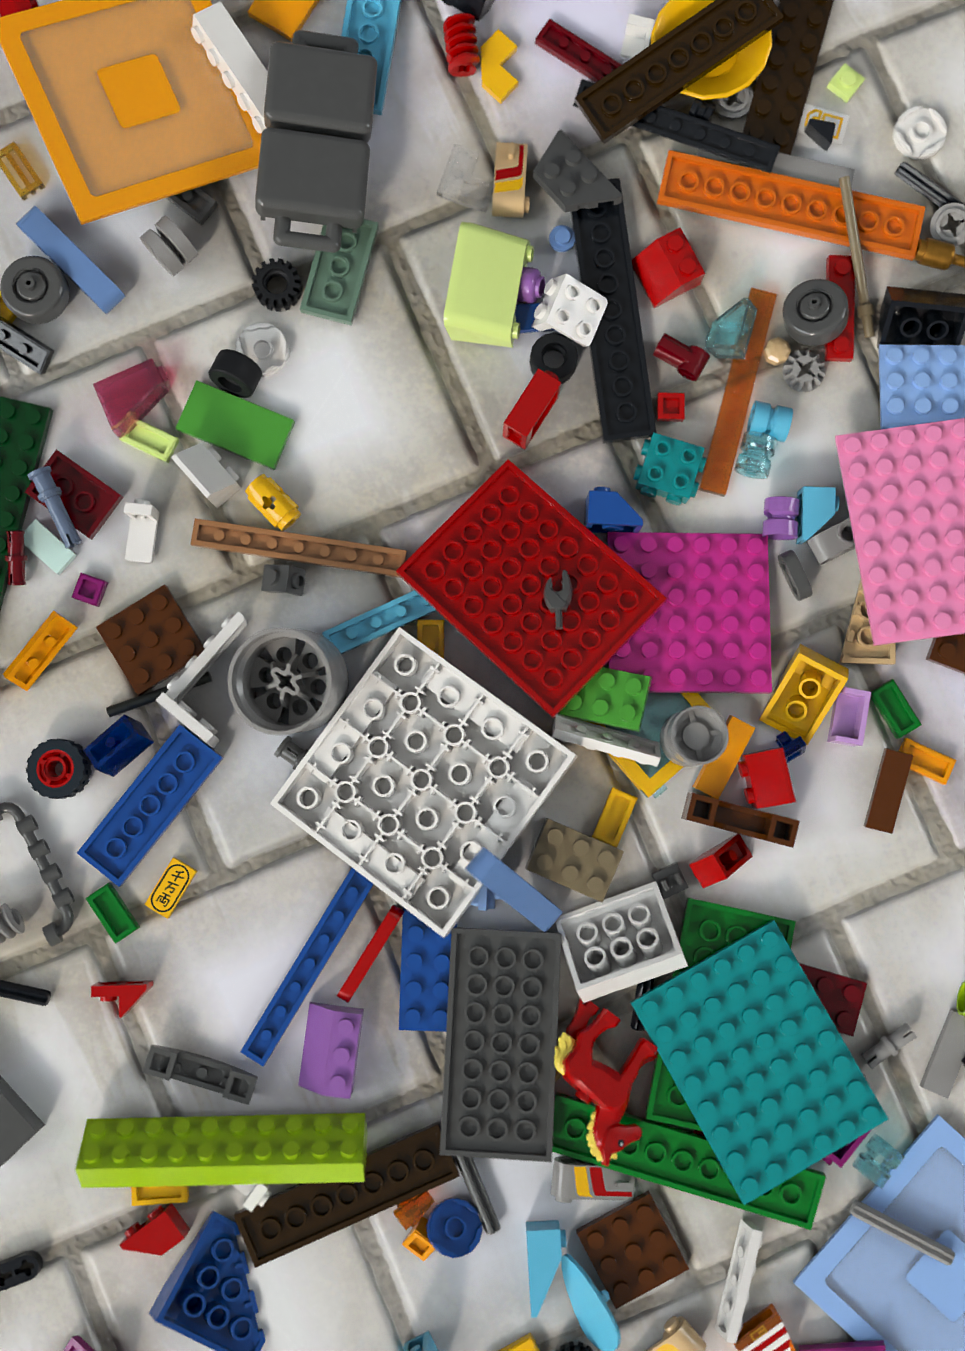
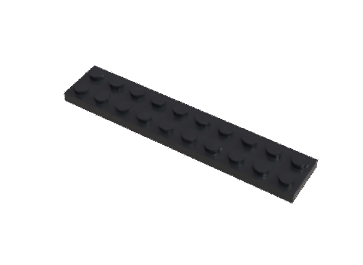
M620 178L608 179L622 194ZM622 197V203L614 205L613 201L598 203L597 208H581L570 212L580 282L604 296L608 301L594 338L589 345L603 443L650 438L653 432L656 433Z

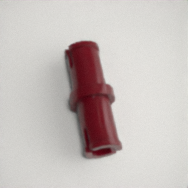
M8 530L6 531L8 555H5V561H8V585H26L25 561H28V555H25L24 549L25 531Z

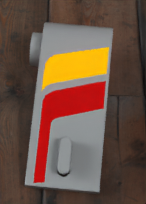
M556 1157L554 1159L550 1193L555 1196L556 1201L562 1203H571L572 1199L633 1201L634 1176L594 1164H584L580 1160L570 1157Z

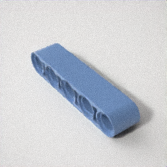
M36 206L30 209L16 223L23 233L106 315L126 297Z
M484 846L465 868L479 882L545 933L563 913L555 904Z

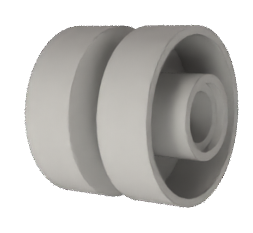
M692 706L672 714L664 722L660 732V744L664 754L670 761L683 767H694L715 761L725 751L729 738L728 728L722 716L706 706Z

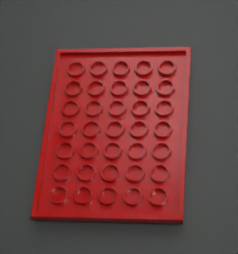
M509 459L396 570V573L553 718L667 601V598ZM566 570L572 583L573 593L567 611L562 613L563 629L558 630L556 629L555 613L550 612L546 606L544 588L547 580L551 577L553 590L561 591L562 571Z

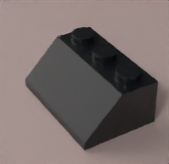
M887 286L880 309L877 349L879 345L961 344L965 332V294Z

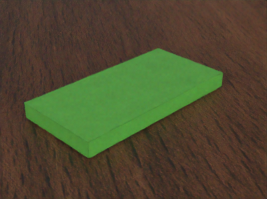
M196 380L175 429L275 470L295 421Z

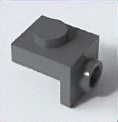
M264 564L261 591L302 596L306 582V570L291 565Z

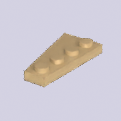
M860 579L839 664L894 665L896 664V643L873 645L864 591Z

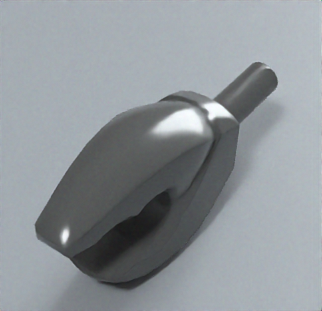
M566 570L562 571L561 591L553 590L551 577L547 580L544 588V600L549 611L555 613L556 629L558 630L563 629L562 613L567 611L573 593L572 583Z

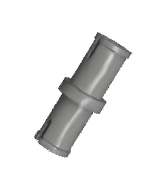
M906 1022L887 1037L883 1035L879 1043L861 1054L864 1060L868 1061L867 1064L871 1069H874L875 1066L889 1056H896L900 1048L917 1038L915 1033L910 1031L911 1028Z

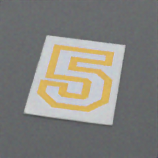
M805 103L797 132L805 134L804 129L809 119L832 122L836 124L832 142L842 145L849 116Z

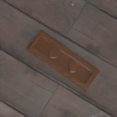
M884 748L864 822L866 828L890 834L893 833L913 755Z

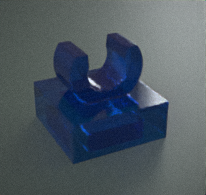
M786 731L776 736L777 740L775 742L779 748L783 747L787 763L805 753L806 743L801 736L793 741Z

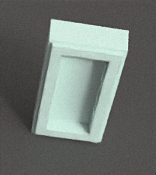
M37 519L25 530L24 545L58 575L78 556L70 548L66 549L65 544Z

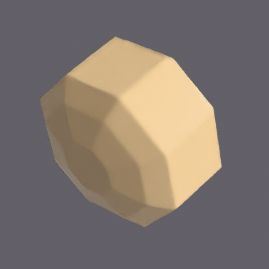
M780 337L769 340L763 351L766 362L774 366L786 362L791 352L788 341Z

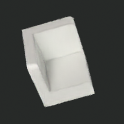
M629 14L620 54L622 58L631 59L649 46L655 19Z

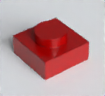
M658 392L657 421L683 422L685 419V393Z

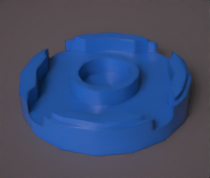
M459 1198L445 1199L437 1204L429 1214L426 1225L427 1237L432 1247L441 1255L451 1258L462 1257L472 1252L480 1242L483 1230L477 1209L468 1201Z

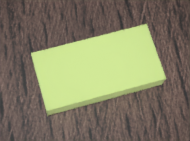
M133 416L129 417L119 437L120 441L166 463H169L180 441L177 437Z

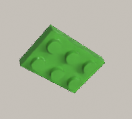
M602 668L558 714L640 732L652 678L651 676Z

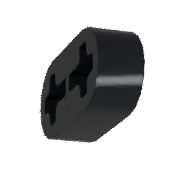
M30 1250L0 1261V1271L2 1274L12 1272L5 1281L3 1278H0V1291L35 1278L43 1267L41 1255L36 1251ZM26 1261L34 1264L31 1270L29 1268L20 1270V1267Z

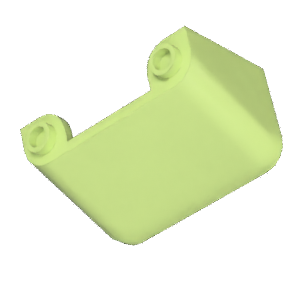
M461 222L444 309V326L451 340L513 348L514 339H518L520 335V323L516 322L515 311L522 271L528 262H532L534 255V246L530 245L528 239L475 223Z

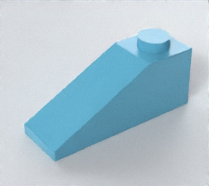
M559 1220L526 1222L531 1318H537L562 1259L561 1248H566L565 1230H560Z

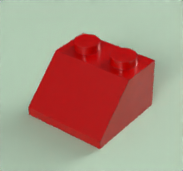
M681 227L656 239L632 259L633 270L654 308L699 286L705 275Z
M783 747L741 755L738 769L742 778L745 777L747 788H744V794L747 803L751 804L752 808L759 809L796 802Z

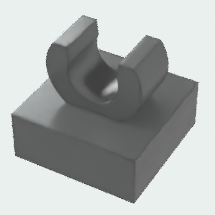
M676 862L651 874L654 881L658 884L663 899L689 888Z

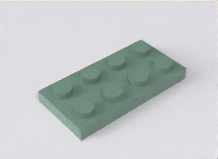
M364 219L362 226L357 229V233H352V229L342 228L341 248L338 252H315L300 306L301 313L352 326L379 229L378 222ZM323 225L320 235L326 236V225Z

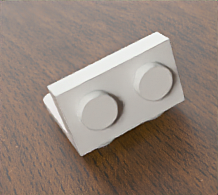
M567 273L550 279L544 288V299L534 312L535 320L532 327L540 332L553 328L581 346H589L608 304L607 299Z

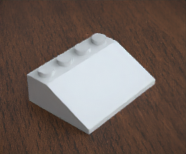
M656 881L604 899L603 903L599 901L565 913L555 922L558 933H561V943L576 991L583 1003L688 966Z

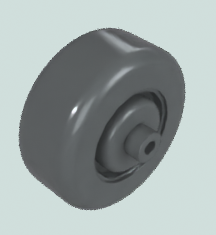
M25 256L11 263L3 273L0 283V292L5 305L16 317L27 323L45 324L53 321L63 313L69 301L70 290L66 277L53 262L40 256Z
M812 279L797 285L787 295L783 304L782 313L786 331L795 341L808 346L823 345L836 339L845 329L849 319L848 299L843 289L836 283L825 279Z

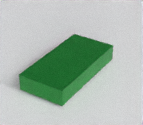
M890 679L871 691L872 701L896 739H900L922 725L894 679Z
M111 882L85 898L115 944L140 928Z

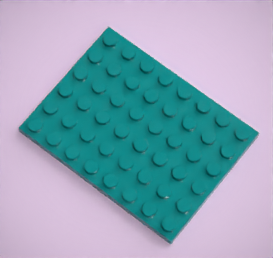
M774 920L765 923L630 1001L652 1043L658 1048L657 1052L744 1205L889 1120Z

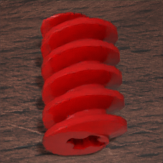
M469 13L449 16L443 24L448 72L455 77L474 75L477 72L475 66L480 62V57L477 55L479 49L475 45L477 43V36L474 35L476 27L473 25L475 17Z

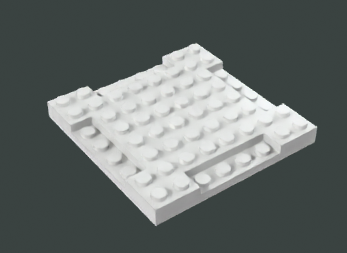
M399 627L270 804L444 938L448 936L483 886L481 882L465 869L466 866L483 846L498 859L502 860L541 804L546 801L578 756Z

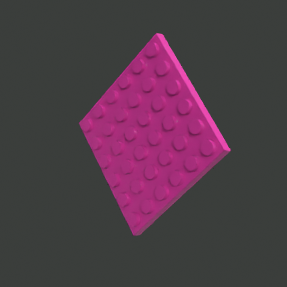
M607 533V546L667 598V601L608 661L609 669L651 676L652 681L649 692L770 694L772 692L768 535L762 537V534Z

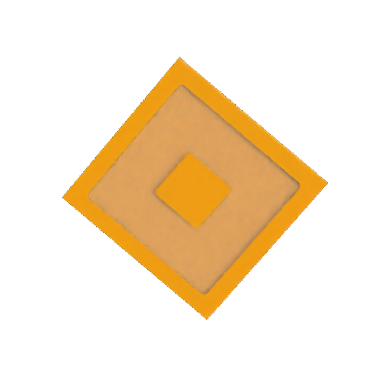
M61 0L0 17V45L81 225L258 168L262 133L259 134L256 131L251 116L247 111L241 109L236 94L232 88L229 89L225 85L222 73L217 66H213L210 63L205 48L201 43L198 44L191 32L193 14L211 6V0Z

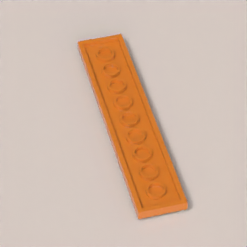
M668 151L656 204L850 247L839 187L776 173L769 174L758 169L677 151ZM852 191L861 249L912 261L916 256L926 207Z

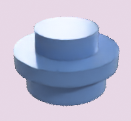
M565 225L553 228L549 235L551 247L558 252L569 251L575 243L574 231Z

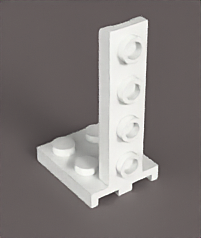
M237 612L234 616L231 614L224 620L221 625L223 629L218 635H212L203 645L205 648L198 657L194 655L185 665L187 670L180 677L175 676L167 685L168 691L166 693L162 692L156 699L160 705L212 748L220 741L215 736L218 731L203 718L198 722L195 719L198 714L185 704L182 699L246 628L247 622L240 612Z

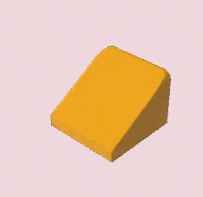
M421 1217L402 1243L405 1248L423 1261L435 1250L427 1237L426 1225L428 1219L425 1217Z

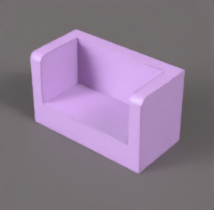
M847 687L842 688L833 703L827 742L848 746H863L871 692Z

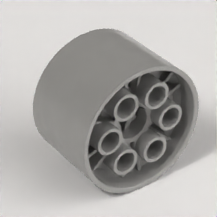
M272 628L251 636L236 651L228 672L229 696L239 716L256 730L272 735L300 733L325 725L334 717L344 703L349 686L347 666L337 647L318 633L299 629ZM299 639L306 642L302 653H300L298 648ZM286 648H289L292 652V657L288 662L283 659V651ZM267 649L275 661L270 663L261 657V654ZM311 654H315L318 658V664L315 668H311L308 663V658ZM325 667L327 675L319 676L318 671ZM268 668H271V676L273 677L271 682H268L265 677V672ZM285 676H292L290 680L292 686L285 685L287 683ZM319 680H323L326 685V690L323 694H319L316 689V684ZM265 687V690L268 692L256 698L254 688ZM276 694L280 695L281 706L279 708L273 704V697ZM314 698H316L318 701L322 703L319 710L316 707V702L314 701ZM301 700L306 701L308 705L305 714H302L298 709ZM289 708V724L281 723L285 710Z

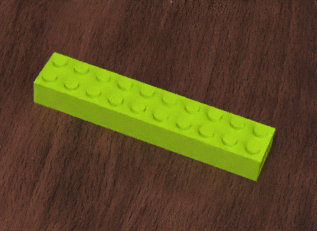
M332 1113L87 1119L75 1171L82 1188L365 1182L368 1133L366 1114Z

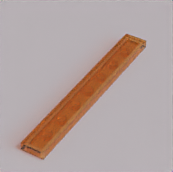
M752 287L749 291L699 486L700 491L723 497L726 495L777 296L775 293Z

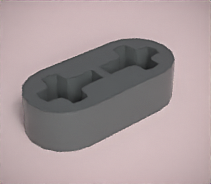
M789 550L779 554L778 562L794 597L801 601L812 596L811 585L794 551Z

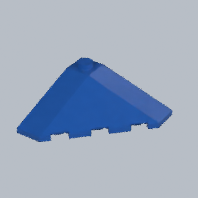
M215 1211L211 1212L163 1285L149 1314L155 1322L214 1351H261L265 1343V1336L263 1330L258 1329L255 1314L259 1311L254 1291L249 1290L246 1274H249L245 1253L239 1249L236 1236L240 1232L236 1222Z

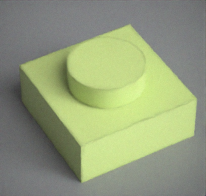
M844 63L831 79L827 88L848 103L863 84L865 78Z

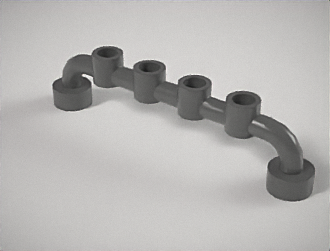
M0 803V821L3 820V813H9L13 816L16 827L23 836L28 846V851L33 860H35L40 870V875L52 894L56 907L62 914L63 919L58 926L52 922L42 928L47 942L53 947L63 942L62 935L68 932L73 924L74 915L70 904L75 902L74 896L68 887L61 888L58 879L63 877L62 872L56 863L49 864L45 855L51 853L50 848L44 839L38 841L33 832L39 829L35 818L32 815L26 817L21 808L14 803Z

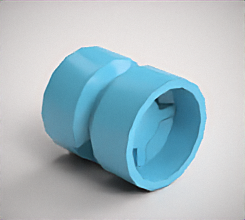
M755 400L748 419L747 435L762 438L766 434L769 440L785 442L791 427L793 409L779 405L773 409L770 403Z

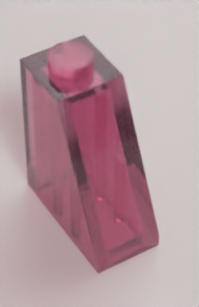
M152 358L93 384L111 429L119 439L126 434L128 435L137 426L136 423L142 420L169 392L165 383L169 380L163 366L158 367Z

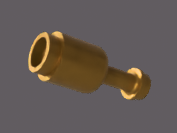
M928 237L926 239H919L916 256L913 259L918 264L939 270H947L950 265L965 268V256L956 254V248L953 244Z

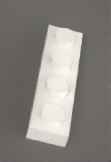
M560 714L554 717L552 738H556L564 743L570 742L581 745L589 750L610 753L615 757L635 760L640 764L658 766L661 759L660 742Z
M744 1219L740 1220L715 1324L717 1333L726 1342L735 1344L738 1334L742 1330L744 1308L749 1301L750 1283L756 1271L755 1262L763 1241V1231L753 1222Z

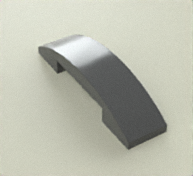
M151 1045L142 1072L169 1081L172 1078L223 1094V1098L247 1105L250 1104L258 1078L247 1071L209 1057L158 1045Z

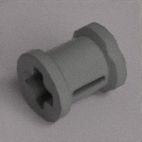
M287 736L279 745L274 755L276 757L281 756L293 765L295 770L309 750H303L292 742L290 736Z

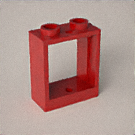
M538 368L504 421V438L524 450L527 448L559 398L562 382L558 381L559 377L549 370L544 372Z

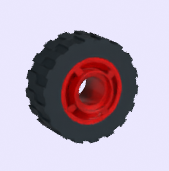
M49 739L47 742H41L36 749L32 750V754L26 762L28 763L26 768L27 780L31 783L32 789L38 791L39 795L51 799H66L67 797L76 796V793L84 790V786L89 783V777L92 774V763L89 760V754L83 750L80 744H75L71 740ZM61 762L63 771L58 776L55 772V767Z

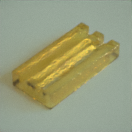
M15 141L0 150V168L23 201L28 199L27 195L30 193L32 195L37 193L36 189L40 188L42 190L45 188ZM14 150L34 179L33 183L28 181L10 154L11 151ZM2 157H7L25 184V188L21 189L2 161Z

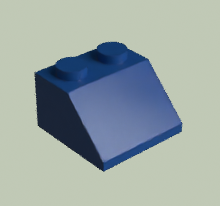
M595 487L594 491L589 490L585 500L584 526L592 533L607 534L608 532L639 533L643 526V519L618 492L610 491L608 487Z

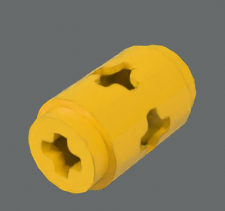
M265 474L258 476L245 490L248 500L275 528H279L281 531L288 529L301 516V512L298 510L299 506L271 477L267 478ZM273 496L276 498L274 501L276 507L274 509L270 507L273 503L271 500Z

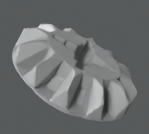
M750 86L737 92L736 102L730 106L727 103L728 98L711 99L713 103L717 104L715 110L720 113L721 118L725 116L732 121L735 118H743L749 112L753 98V91Z
M949 203L940 207L934 213L930 222V232L933 239L951 243L954 246L965 242V205ZM949 213L954 221L964 220L963 223L956 227V237H954L950 229L940 230V228L948 223Z
M809 349L797 350L789 355L786 362H784L783 377L786 383L796 391H812L824 379L826 374L825 363L819 358V354H814ZM810 363L808 371L811 375L805 373L798 378L797 376L801 370L799 365L804 367Z

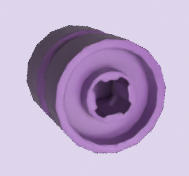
M785 496L765 498L764 515L768 519L763 521L762 537L768 535V539L771 540L797 539L799 523L795 520V517L799 516L800 500Z

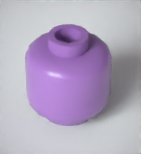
M523 267L517 302L532 304L538 298H542L545 288V277L541 276V272L538 269Z

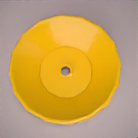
M669 0L658 13L651 33V44L715 0ZM770 30L680 93L701 100L728 98L749 87L765 69L772 49V31Z

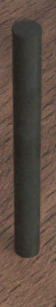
M207 671L193 688L211 682L210 672ZM167 686L106 707L108 716L113 717L155 702L162 692L166 693L168 691Z

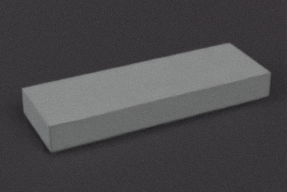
M951 1009L949 1010L919 1085L947 1099L962 1065L961 1060L965 1057V1016L959 1015L958 1012Z

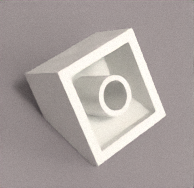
M199 443L171 457L217 509L241 489L236 482L239 479L238 475L230 466L226 469L223 468L219 463L222 457L212 446L207 449L202 443Z

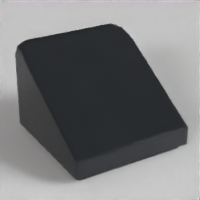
M809 119L804 133L824 151H827L832 143L836 124Z

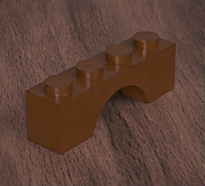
M690 792L687 793L681 819L792 848L794 847L800 823L799 820L754 810Z

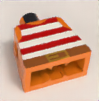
M770 1304L742 1325L741 1332L738 1334L736 1344L734 1343L738 1351H796L773 1304Z

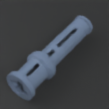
M51 467L38 468L27 476L29 480H33L39 493L37 496L39 501L46 504L65 544V548H72L74 544L79 545L82 543V540L79 538L60 498L62 490L56 486L50 474L52 472Z

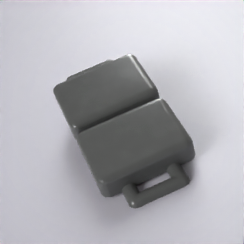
M297 30L293 34L292 43L275 42L270 47L264 104V124L266 129L263 130L261 135L255 209L262 221H265L266 217L275 218L273 240L279 246L335 253L341 248L342 228L352 229V233H357V229L363 224L370 147L367 142L370 140L372 132L377 61L370 55L358 54L359 45L354 38ZM291 221L326 225V236L290 231Z

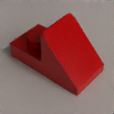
M153 980L97 982L91 986V997H100V1001L107 1002L115 1001L117 996H119V1018H122L151 989Z

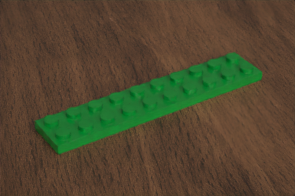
M556 1092L554 1097L552 1152L808 1230L812 1229L826 1179L824 1172L806 1168L744 1205L705 1136L628 1113H624L620 1123L637 1124L642 1129V1136L639 1140L628 1144L623 1150L619 1151L617 1159L611 1158L609 1167H606L600 1161H597L596 1156L592 1155L590 1152L591 1147H588V1140L586 1139L589 1131L587 1125L591 1120V1114L595 1110V1104L592 1102L587 1104L581 1099Z

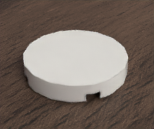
M915 106L907 109L898 118L893 129V140L896 148L904 156L913 160H924L934 156L943 146L947 134V126L944 118L932 108L926 109L922 108L923 106Z
M256 323L248 326L243 330V333L236 342V351L256 362L262 371V376H270L280 371L285 366L289 357V345L285 335L269 323Z

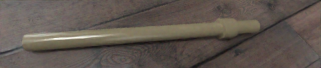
M844 176L839 178L859 300L857 311L858 317L862 319L864 337L871 338L875 336L872 315H875L873 303L870 304L850 176Z

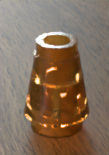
M426 1191L397 1204L398 1208L393 1211V1214L405 1230L411 1226L414 1228L435 1201L429 1192Z

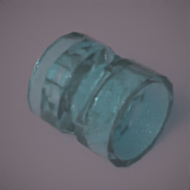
M745 432L740 445L743 453L739 454L736 460L735 472L750 478L767 479L771 469V460L768 458L773 457L775 454L777 439L760 432Z
M874 1133L866 1144L867 1152H860L852 1165L882 1189L891 1177L890 1169H897L905 1156ZM879 1153L885 1157L882 1163L875 1159Z

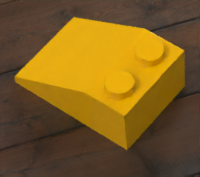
M800 644L782 674L759 720L808 745L846 684L849 669Z

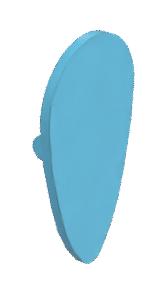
M563 1255L561 1259L563 1279L582 1331L599 1350L615 1351L620 1345L621 1335L617 1322L606 1304L609 1300V1293L606 1290L598 1291L580 1264L571 1255Z

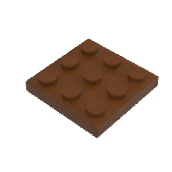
M165 584L96 627L139 696L184 669L187 662L194 655L198 657L205 649L200 638Z
M649 1190L633 1198V1201H628L576 1229L577 1235L616 1309L689 1270Z

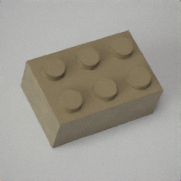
M546 818L525 868L528 871L603 903L624 851Z

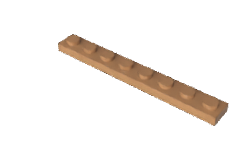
M197 518L194 520L190 543L194 547L398 578L401 577L396 573V570L406 561L407 550Z

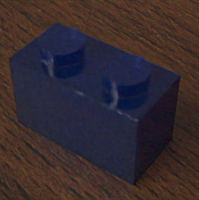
M124 714L84 749V752L97 771L114 777L153 744L154 741L141 722Z

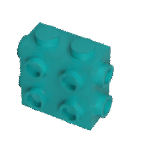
M653 432L650 440L645 439L640 454L645 457L642 465L637 464L633 480L637 481L635 489L641 490L640 493L647 497L655 498L656 495L664 497L666 502L673 505L686 504L690 497L695 498L699 482H695L698 472L702 473L707 457H703L705 448Z

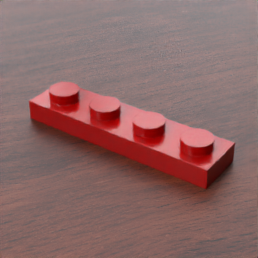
M829 255L826 259V280L836 283L845 292L848 299L849 319L843 332L836 339L825 344L824 361L851 362L854 359L855 276L852 257Z

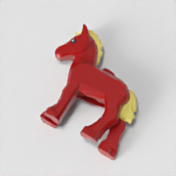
M579 998L575 1014L566 1028V1033L562 1032L561 1037H558L559 1045L555 1046L554 1064L563 1079L577 1090L575 1095L587 1104L591 1101L595 1104V1110L591 1114V1120L587 1125L589 1131L586 1139L588 1140V1147H591L590 1152L592 1155L596 1156L597 1161H600L603 1166L609 1167L611 1158L617 1159L619 1151L623 1150L628 1144L639 1140L642 1136V1129L637 1124H621L620 1120L626 1111L632 1084L638 1076L640 1068L656 1058L658 1048L647 1039L640 1037L618 1072L594 1060L593 1046L595 1040L607 1029L617 1027L621 1020L612 1012L603 1008L594 1021L586 1027L589 1019L597 1014L600 1008L591 1001L583 1003L582 999Z

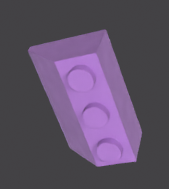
M315 1002L309 1003L298 1086L322 1096L351 1098L354 1088L364 1009Z

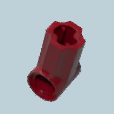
M666 333L660 339L653 353V356L677 368V372L681 376L691 381L698 380L710 359V355L704 349L695 345L687 346Z

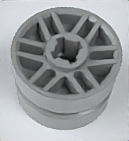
M163 216L155 223V227L161 237L155 231L149 229L140 237V240L166 271L174 277L184 268L178 257L186 263H190L198 255V252L183 232L167 216Z

